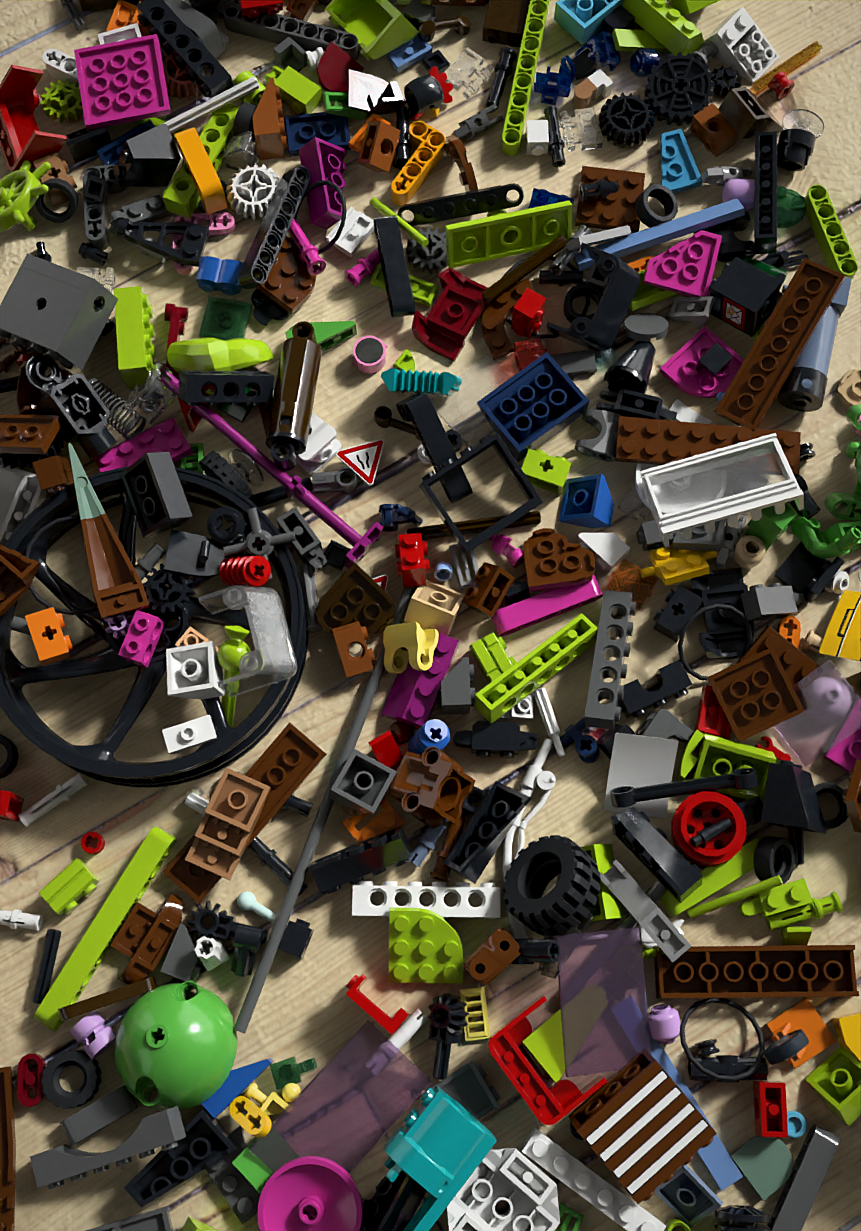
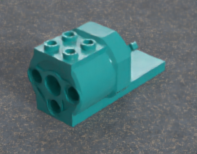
M437 1085L434 1089L429 1087L420 1098L422 1101L420 1107L417 1110L413 1108L404 1119L405 1126L398 1127L384 1145L385 1152L390 1156L384 1164L390 1169L385 1176L391 1182H394L402 1170H404L430 1193L429 1197L403 1231H429L497 1142L490 1130Z

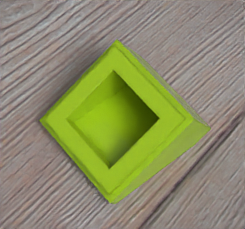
M782 927V945H807L812 928Z

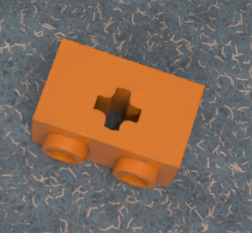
M54 607L25 616L42 667L70 658L69 650L73 649L69 635L63 636L61 628L65 627V623L61 613L56 614ZM52 632L54 639L49 640L47 633Z

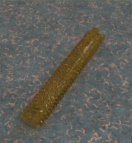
M818 41L808 45L753 82L752 90H755L756 93L763 91L777 73L784 71L786 74H789L801 66L802 63L820 53L822 45H819Z

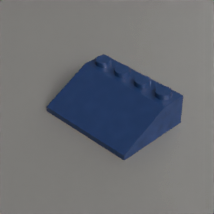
M546 352L479 400L477 405L495 433L499 434L515 460L519 462L527 455L528 449L534 450L583 415V412L588 408L589 399L549 353Z

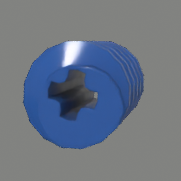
M433 719L427 721L410 738L408 751L422 755L431 746L442 750L450 740L449 728L441 720Z

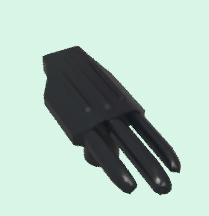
M780 251L768 254L760 261L779 269H787L791 266L800 265L802 261L797 260L808 258V255L788 258L792 255L801 254L803 251Z

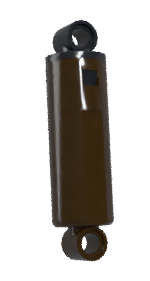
M306 321L296 323L292 329L293 337L283 343L265 444L271 449L273 461L283 471L293 469L297 463L296 455L306 451L322 349L317 344L314 327ZM283 454H284V455H288V456H286V457H284V458H281V457H280V456L283 455Z

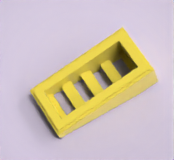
M485 987L459 990L461 1002L467 1003L464 1008L466 1012L467 1007L481 1006L482 1011L468 1012L469 1015L465 1017L467 1023L468 1017H483V1021L469 1022L464 1027L465 1041L490 1038ZM480 995L479 1001L466 1002V997ZM484 1026V1031L469 1032L471 1027Z

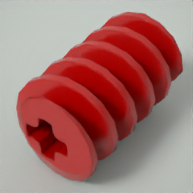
M263 556L229 557L224 559L219 567V575L222 582L230 587L262 586L268 581L271 574L270 563Z

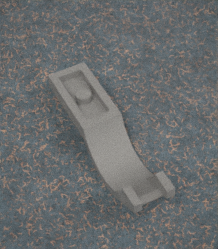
M615 859L612 862L614 866L606 873L602 874L600 872L601 881L626 907L668 958L674 962L691 947V944Z

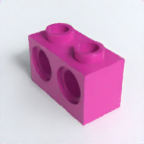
M136 610L118 655L125 661L148 668L165 623L157 616Z

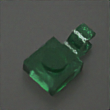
M295 1056L270 1064L277 1090L284 1088L289 1083L296 1084L302 1082L301 1073L317 1068L315 1057L297 1063Z

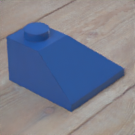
M598 474L567 479L558 521L592 529L610 527L614 503L605 476Z

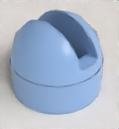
M440 561L435 565L434 577L437 580L447 581L452 578L450 563Z

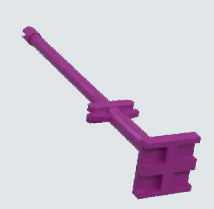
M167 372L166 377L170 382L163 376L160 382L172 393L174 392L178 395L179 380L170 372ZM200 402V406H190L286 488V495L290 499L297 498L353 546L345 557L344 566L347 569L361 557L364 558L372 544L381 539L383 526L377 521L362 537L303 487L300 477L295 475L291 478L278 468L275 463L207 405Z

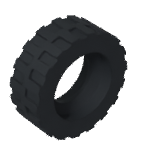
M67 1050L53 1056L54 1058L46 1064L47 1067L43 1070V1079H41V1084H43L42 1090L46 1094L48 1101L63 1109L76 1108L91 1101L95 1093L98 1092L99 1084L102 1081L100 1075L102 1072L99 1069L98 1061L95 1059L91 1060L83 1050ZM68 1066H77L84 1074L83 1085L75 1092L65 1091L60 1085V1074Z

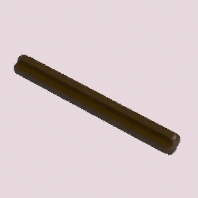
M559 235L483 291L482 299L486 303L492 302L561 251L567 245V239L563 235Z

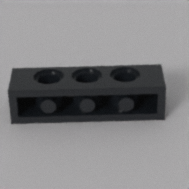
M179 370L178 398L185 401L186 405L200 406V402H208V405L222 406V402H230L229 404L233 406H243V402H251V405L264 406V402H273L274 375L266 371ZM208 384L207 391L202 394L201 389L203 385ZM229 384V390L224 394L223 389L225 385ZM250 384V391L245 394V388Z

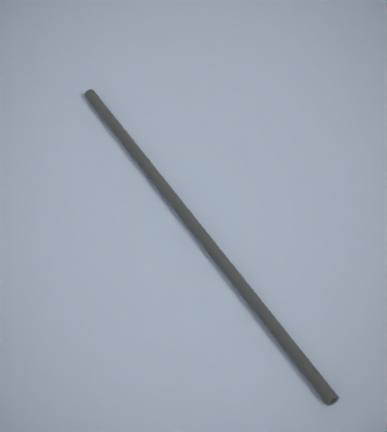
M406 587L403 589L395 610L394 621L391 625L403 623L410 599L415 593L416 587ZM382 643L235 1023L234 1030L241 1033H246L332 809L334 800L329 798L330 790L353 749H355L385 671L384 643Z

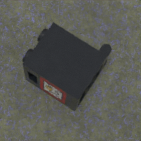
M735 257L731 263H727L724 266L719 278H715L709 286L710 296L715 298L710 314L753 337L769 318L783 295L780 292V286L785 281V275L779 273L776 277H773Z

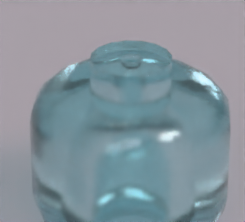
M613 348L594 353L597 367L608 369L617 361V354Z

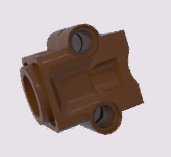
M431 746L422 755L410 751L405 753L400 765L396 769V774L389 788V794L401 802L403 810L430 828L439 827L443 821L457 825L462 814L463 801L471 792L475 780L465 774L462 766L439 748Z

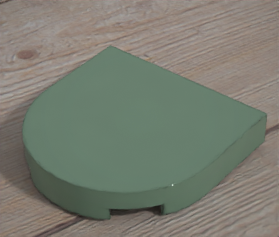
M754 1136L730 1154L736 1166L763 1201L784 1185L792 1172L793 1161L791 1153L787 1146L776 1137Z

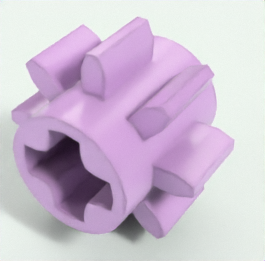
M123 614L105 619L109 625L105 631L109 634L113 633V637L117 640L120 635L126 636L133 616ZM122 620V627L118 628V622Z

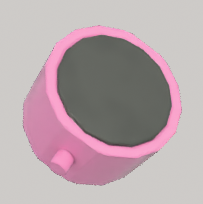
M375 336L360 338L353 347L354 361L352 365H356L361 372L366 374L379 372L386 363L387 344H383L381 339Z

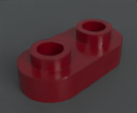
M36 1053L23 1056L18 1063L17 1098L26 1107L38 1105L45 1096L42 1090L43 1084H41V1079H43L42 1073L46 1069V1063L44 1058ZM31 1062H35L37 1064V1068L35 1071L30 1070ZM31 1088H34L36 1090V1096L34 1098L30 1097L29 1090Z

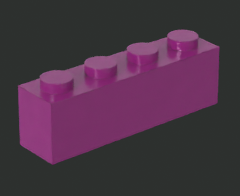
M314 137L300 148L301 165L306 167L310 173V181L307 187L317 181H331L339 186L342 191L345 187L343 172L346 170V163L343 160L347 150L317 137ZM319 185L306 195L311 224L329 229L341 220V198L334 188L329 185Z

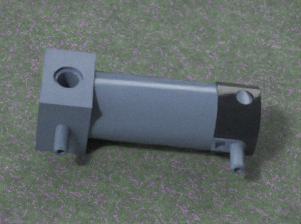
M845 277L844 282L779 391L778 401L784 407L801 412H812L822 407L838 319L847 306L852 278ZM788 285L783 286L782 294L784 293Z

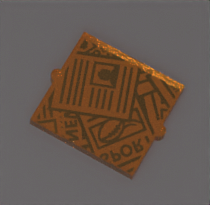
M623 559L616 572L612 573V579L605 590L632 593V602H636V609L640 611L647 597H651V591L659 578L649 576L643 579L640 573L641 568Z

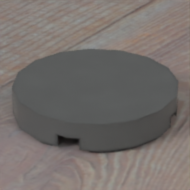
M638 313L626 318L624 332L626 331L627 336L637 341L648 342L651 338L660 340L668 332V322L657 314Z

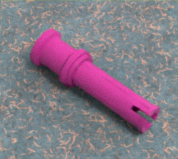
M293 219L288 232L300 251V259L306 263L309 274L318 275L325 270L326 263L319 257L318 249L310 244L298 221Z
M378 247L367 257L359 258L353 268L347 269L344 272L346 279L353 286L358 287L360 281L367 275H371L374 267L380 263Z

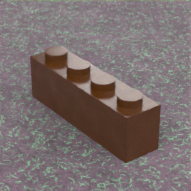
M52 456L32 462L41 490H47L49 493L54 494L74 483L70 459Z

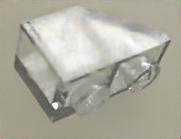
M251 131L231 137L223 155L227 168L238 171L239 167L244 170L247 164L251 168L254 167L255 163H258L259 156L256 153V142H254Z

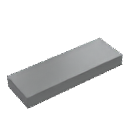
M627 225L579 236L568 241L566 244L568 251L581 248L582 242L590 246L609 242L631 234L630 226Z

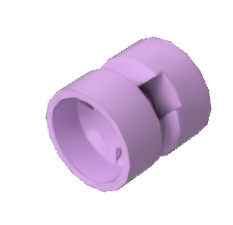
M97 1010L87 1014L70 1030L71 1035L78 1043H84L83 1050L91 1060L101 1055L116 1040V1034L110 1026H104L105 1020Z

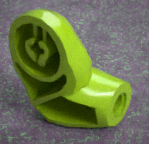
M194 338L174 342L167 351L168 362L178 373L179 370L245 371L274 359L270 347L265 342L246 338L225 341L216 338Z

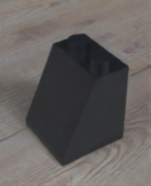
M161 124L126 141L113 170L120 187L168 186L181 157L167 124Z
M779 760L778 764L769 763L761 821L777 827L826 834V826L811 773L802 770L803 766L796 765L794 762Z

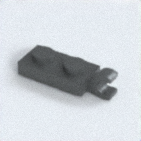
M156 195L122 206L121 211L112 212L110 215L113 220H110V223L114 229H117L119 219L131 222H152L169 216V211L166 210L161 196Z

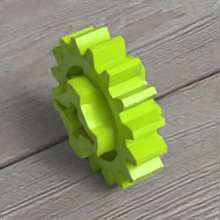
M58 79V84L55 85L51 82L50 89L44 88L46 94H41V105L46 116H50L52 121L58 119L60 124H62L63 120H67L70 123L71 118L78 120V114L84 115L80 87H78L76 81L71 84L69 79H66L65 83Z

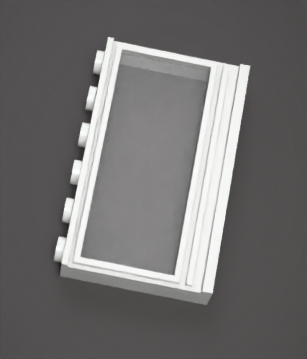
M776 433L640 471L642 486L665 548L670 547L668 538L670 534L681 532L683 540H689L692 538L691 529L703 525L706 533L711 534L715 531V522L728 519L729 526L736 527L738 525V515L751 512L752 520L758 521L762 517L761 509L774 506L776 514H782L785 511V502L795 500L799 510L804 509V494L800 490L779 444Z

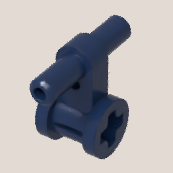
M400 504L379 505V512L381 513L379 524L383 526L384 532L397 531L398 524L412 522L420 526L423 522V519L416 515V512L409 507H403Z
M583 717L574 726L571 724L564 730L565 733L559 738L562 746H565L572 740L575 743L580 759L585 763H593L599 758L600 750L592 736L580 733L587 727Z

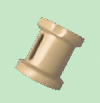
M810 630L803 641L802 649L806 650L808 648L819 653L823 637L814 634V631ZM820 654L822 658L826 656L825 654Z

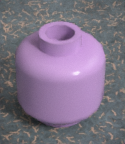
M660 1004L651 1008V1012L647 1015L651 1038L661 1041V1044L674 1043L676 1037L680 1035L681 1022L678 1011L670 1007L669 1004Z

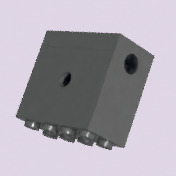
M27 253L0 304V336L7 340L11 339L10 343L20 349L23 346L27 347L26 350L34 355L41 353L52 358L54 361H60L59 364L68 369L75 367L82 370L118 298L94 278Z

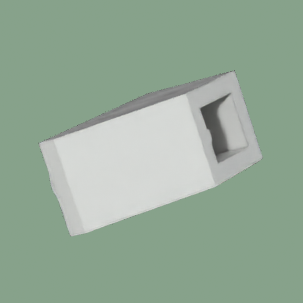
M580 533L576 540L580 547L592 551L595 557V565L600 570H605L608 574L628 555L630 547L614 533Z

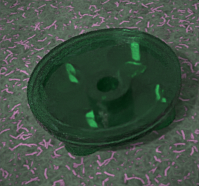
M778 186L777 228L795 226L805 216V198L794 190Z

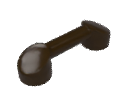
M458 15L455 19L438 22L428 20L420 25L418 37L424 42H430L434 38L435 31L454 28L456 33L460 35H467L470 32L471 23L462 15Z
M386 406L376 408L374 420L378 426L382 428L393 427L416 436V439L420 440L414 425L392 418V411Z

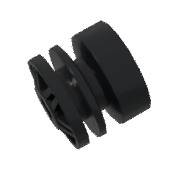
M728 1205L714 1211L715 1217L726 1220L714 1222V1228L718 1230L770 1231L769 1226L758 1224L770 1221L769 1212L744 1205Z

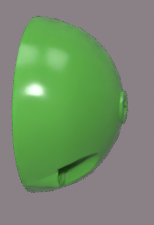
M193 981L161 985L141 996L125 1013L118 1027L115 1040V1064L118 1074L128 1091L143 1105L160 1111L178 1106L179 1111L190 1109L210 1098L227 1079L237 1053V1031L234 1030L235 1022L227 1005L212 991L201 987ZM196 989L195 997L188 1000L189 992ZM165 1035L163 1041H158L159 1036ZM158 1089L157 1099L151 1102L150 1096L152 1091Z

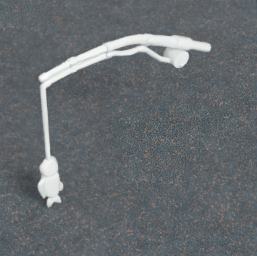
M547 738L544 739L533 765L529 766L521 783L523 786L520 790L521 793L530 797L535 786H537L544 794L540 802L521 822L525 807L522 809L504 838L502 865L504 883L506 882V871H509L511 868L512 843L517 827H519V844L514 859L519 856L518 852L524 847V829H526L527 823L544 806L556 783L553 773L550 771L542 772L541 770L553 744V741ZM506 907L513 938H528L525 925L510 914ZM684 920L674 921L672 924L684 936V932L680 929ZM640 924L635 925L621 941L625 945L639 942L646 948L658 946ZM611 934L538 939H551L561 943L607 939Z

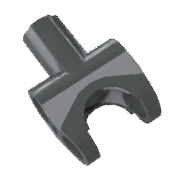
M585 410L582 420L595 427L599 432V436L594 439L577 440L575 443L576 451L593 459L606 462L615 461L618 419L622 415L605 410Z

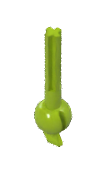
M225 626L224 629L229 640L223 642L219 647L217 659L222 668L225 669L224 696H222L221 704L229 726L233 727L239 671L243 670L249 663L251 651L249 646L243 642V639L249 634L248 630L240 626Z

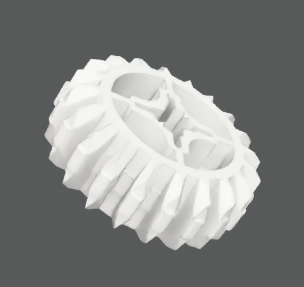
M256 163L251 168L247 164L244 170L239 167L238 173L232 172V179H228V186L226 187L227 200L231 208L236 210L238 216L243 214L245 219L249 216H252L254 221L257 216L263 219L279 185V175L274 173L272 168L266 169L264 164L260 168H258Z

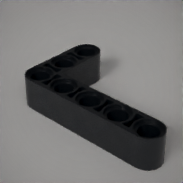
M426 393L414 394L396 403L401 418L405 422L413 423L436 473L442 470L441 465L452 458L455 461L458 459L436 410ZM462 466L440 480L445 494L452 504L473 493Z

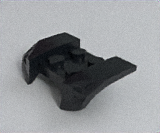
M741 568L709 571V574L692 578V592L700 594L701 598L704 599L702 601V608L713 604L731 605L745 615L741 594L748 591V586L743 581ZM719 608L704 612L706 634L699 633V641L707 657L714 659L741 658L745 653L748 638L746 626L740 616L730 610ZM748 621L751 625L753 639L755 630L754 621Z

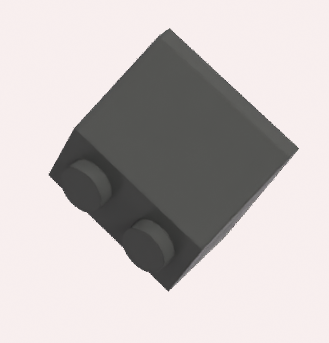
M353 749L330 790L329 798L349 809L374 814L396 771Z

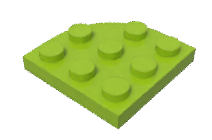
M390 907L388 982L463 984V948L456 930L441 915L422 908Z

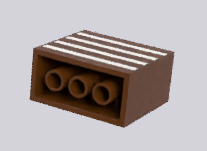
M645 1048L568 1116L577 1132L637 1204L650 1199L659 1185L670 1181L674 1176V1172L680 1166L690 1163L694 1154L700 1148L707 1147L717 1134Z

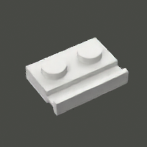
M351 206L346 213L345 226L334 247L352 258L373 232L374 220L361 212L355 211ZM341 220L326 236V242L330 243L335 237Z

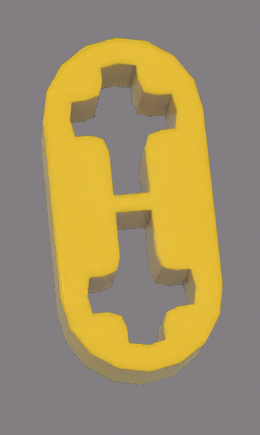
M239 1096L231 1102L229 1108L231 1117L247 1133L256 1138H263L270 1132L272 1125L270 1118L253 1101L245 1096ZM242 1105L248 1112L246 1116L241 1113L240 1107ZM254 1119L260 1121L261 1127L259 1129L253 1123Z

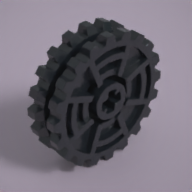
M678 52L677 56L668 54L666 60L659 59L658 66L653 65L651 68V73L648 74L645 85L644 97L648 98L647 104H652V111H655V114L658 115L657 120L660 122L666 120L667 125L670 126L673 122L677 126H681L682 122H686L689 125L693 116L703 111L711 103L715 82L711 81L714 75L712 72L707 71L709 66L707 63L702 64L700 57L694 59L691 53L683 56L682 52Z

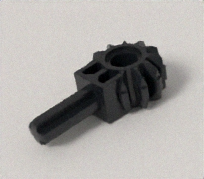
M207 901L205 910L199 903L196 905L199 913L197 914L194 911L189 913L195 917V920L187 921V925H195L189 931V934L193 935L199 932L196 936V941L204 937V935L211 939L212 935L216 941H219L220 938L230 940L231 936H235L238 925L263 930L261 944H265L268 937L267 930L235 922L236 918L227 915L226 910L218 913L221 907L218 903L212 909L211 902ZM206 916H212L214 918L213 927L207 930L204 929L202 926L203 919Z
M450 993L436 996L433 998V1004L428 1006L431 1011L427 1018L431 1019L428 1039L437 1041L433 1077L440 1080L447 1078L451 1044L461 1043L463 1027L468 1025L465 1017L469 1013L464 1010L467 1003L461 1002L460 996Z

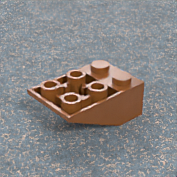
M273 77L270 78L252 117L259 160L284 158L283 149L287 148L279 86H275Z

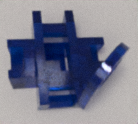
M601 31L596 36L594 35L574 53L577 56L587 47L591 50L588 58L600 62L602 68L608 65L610 71H613L621 63L620 53L616 51L612 34Z
M567 55L561 58L559 73L550 72L551 67H547L546 73L536 72L534 92L542 93L541 103L556 105L558 96L568 98L571 91V83L575 80L576 69L572 59ZM566 61L569 63L571 70L568 68ZM548 82H554L557 85H550ZM545 96H552L554 99H548Z

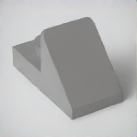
M713 296L675 298L669 317L672 321H692L698 329H701L709 317L715 298Z

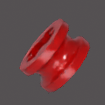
M88 832L81 839V847L85 852L95 855L104 849L105 840L102 835L96 832ZM91 837L99 840V843H96L98 846L95 849L87 846V843H90L88 840Z

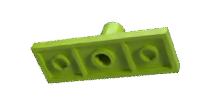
M564 201L509 213L502 209L488 212L485 218L445 225L447 265L451 269L537 251L559 235H563L568 241L572 236L573 204L570 201Z

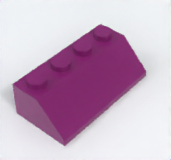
M439 633L438 643L433 653L432 666L428 670H415L411 667L408 660L406 670L397 674L381 715L394 721L407 723L418 730L429 721L441 692V681L449 672L458 649L459 640Z

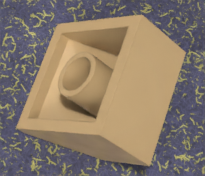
M426 579V586H419L411 597L404 621L417 622L423 629H436L438 633L448 636L463 605L461 601L465 595Z

